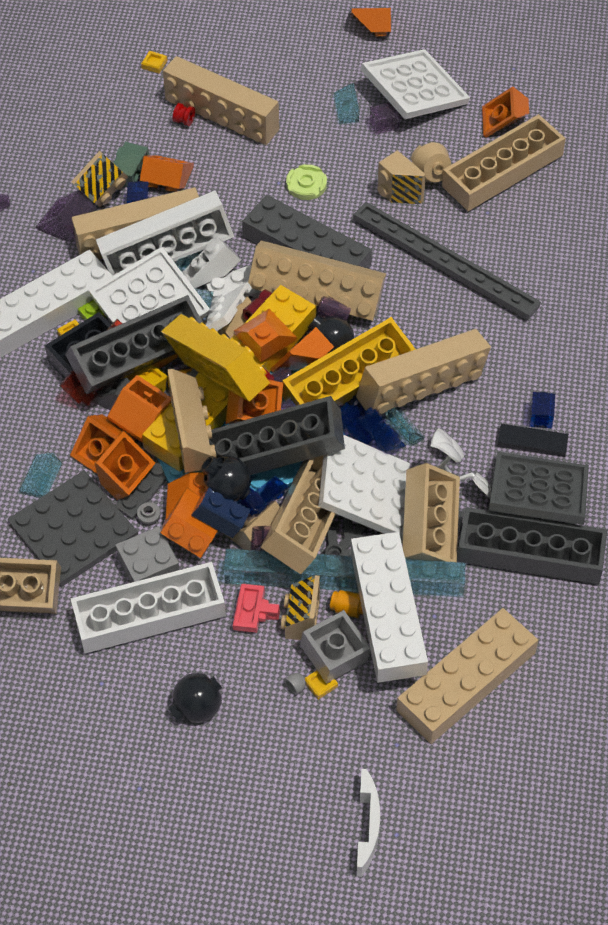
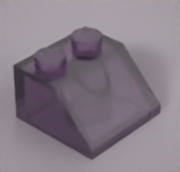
M80 190L74 191L58 198L36 225V228L61 240L71 237L74 239L75 235L71 217L93 212L96 207Z

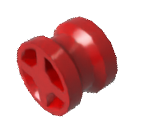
M177 103L173 111V122H182L185 126H191L195 117V107H185L184 104Z

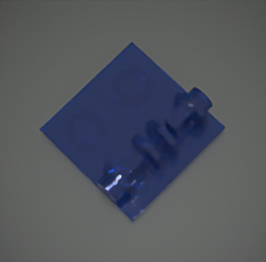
M346 403L340 408L343 430L346 428L357 441L368 445L378 436L373 425L365 422L359 416V411L354 406Z
M370 407L365 411L366 416L356 418L360 423V428L366 434H369L375 440V445L380 450L385 451V453L406 446L400 440V435L393 427L390 428L391 425L386 424V419L382 420L383 416L377 409Z
M274 476L256 491L250 487V493L240 502L241 506L249 508L251 516L259 514L266 509V505L271 501L280 499L290 487Z

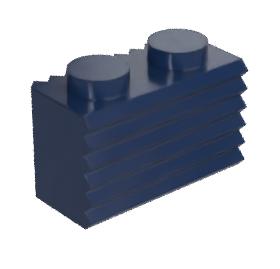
M209 487L199 498L192 516L233 538L244 526L250 510L245 508V506H241V503L237 504V501L233 502V500L225 499L222 494L214 492Z

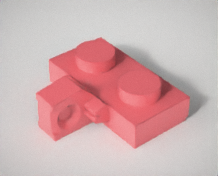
M241 584L233 630L257 633L259 621L265 622L266 619L279 620V604H269V601L264 599L265 586Z

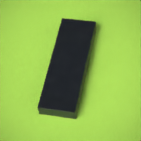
M501 424L497 447L565 457L569 434Z

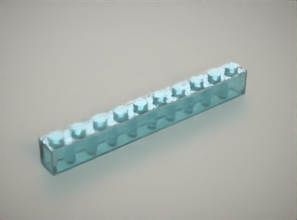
M226 549L224 562L225 584L291 587L294 583L317 575L320 576V589L358 591L351 556L317 554L316 558L304 572L299 574L267 551ZM405 559L413 595L463 598L466 563Z

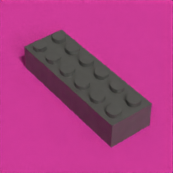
M267 194L242 221L243 238L256 245L260 241H265L367 269L371 267L372 249Z
M186 295L70 346L65 355L85 393L93 392L177 354L161 331L180 314L188 318L193 317L199 324L202 322L189 296Z
M331 396L212 429V439H209V444L215 446L216 459L222 456L236 457L246 464L251 475L345 449L341 409Z
M466 507L457 562L599 585L603 572L608 530Z

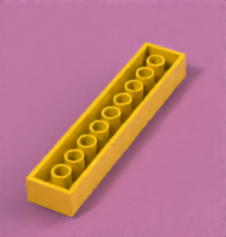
M282 285L245 322L247 323L267 309H270L297 337L296 341L263 362H260L256 357L253 358L256 363H259L269 373L270 369L308 331L307 327L316 317V305ZM234 334L230 340H236L242 347H245ZM198 373L195 378L197 379L198 387H203L205 399L201 401V404L207 407L208 419L205 420V424L210 425L211 430L219 428L226 422L229 390L203 374ZM171 403L142 434L143 445L146 451L181 472L184 469Z

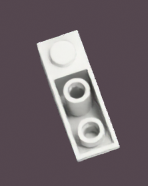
M217 236L208 243L206 248L192 260L182 273L190 284L197 288L211 282L214 278H221L227 275L241 259Z

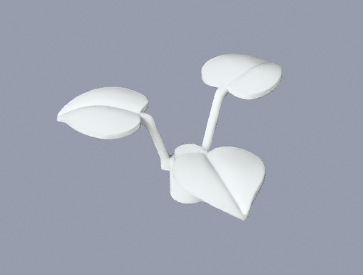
M438 428L432 436L431 447L440 449L448 456L437 467L452 473L446 466L451 459L460 463L461 459L464 458V453L453 438ZM468 473L460 476V481L471 478L491 498L492 486L479 473Z

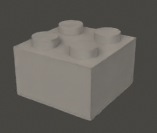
M159 526L116 544L118 560L130 583L180 570L179 562L165 536L160 533L161 529Z
M344 610L302 633L300 646L326 684L368 661L370 646Z

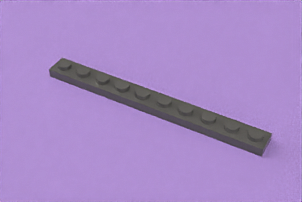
M365 202L353 214V220L526 320H529L540 307L541 301L368 202Z

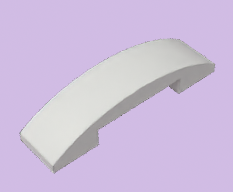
M361 769L360 803H370L369 842H358L357 876L359 877L363 876L373 859L380 827L378 793L367 769Z

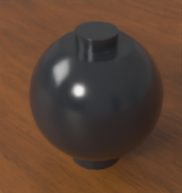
M317 315L307 327L310 331L317 327L334 346L328 353L354 339L351 325L345 319L338 316L322 318L320 315Z
M210 456L202 464L201 471L205 474L203 482L206 490L210 487L214 492L222 494L225 499L233 500V502L245 499L250 493L251 474L246 464L240 459L233 456H222L216 459L214 456Z
M203 673L188 674L175 685L172 694L173 704L168 708L179 723L184 720L192 723L208 721L220 709L222 694L219 690L222 689V686L214 676L209 678Z

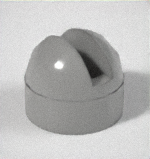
M293 673L284 679L288 689L295 695L305 688L306 681L300 673Z

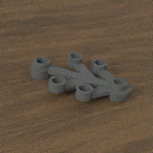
M340 516L343 520L345 538L338 544L337 533L339 525L336 521L332 520L330 526L335 527V529H328L327 531L329 545L323 551V560L329 566H340L345 560L352 559L351 550H347L351 546V539L384 533L363 534L369 527L359 523L353 529L352 520ZM332 555H337L338 557H337V558H332V557H330V556H332Z

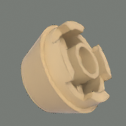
M430 142L424 146L419 145L411 156L412 163L426 174L425 182L442 181L443 169L451 165L449 153L440 143Z

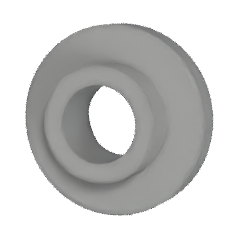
M144 503L137 510L138 519L146 525H152L160 518V508L155 503Z

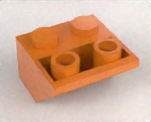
M136 375L121 390L107 419L143 443L142 434L172 403L171 397Z

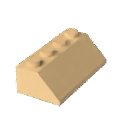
M168 369L170 397L185 473L199 471L208 457L214 456L216 458L215 446L209 444V439H212L211 426L205 424V420L208 419L207 407L201 404V401L205 400L203 387H198L195 377L174 369Z
M428 463L406 470L403 528L405 560L418 565H457L459 476Z

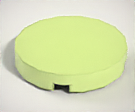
M303 164L295 170L293 168L289 171L286 177V187L288 192L295 198L312 200L325 192L327 176L319 167Z

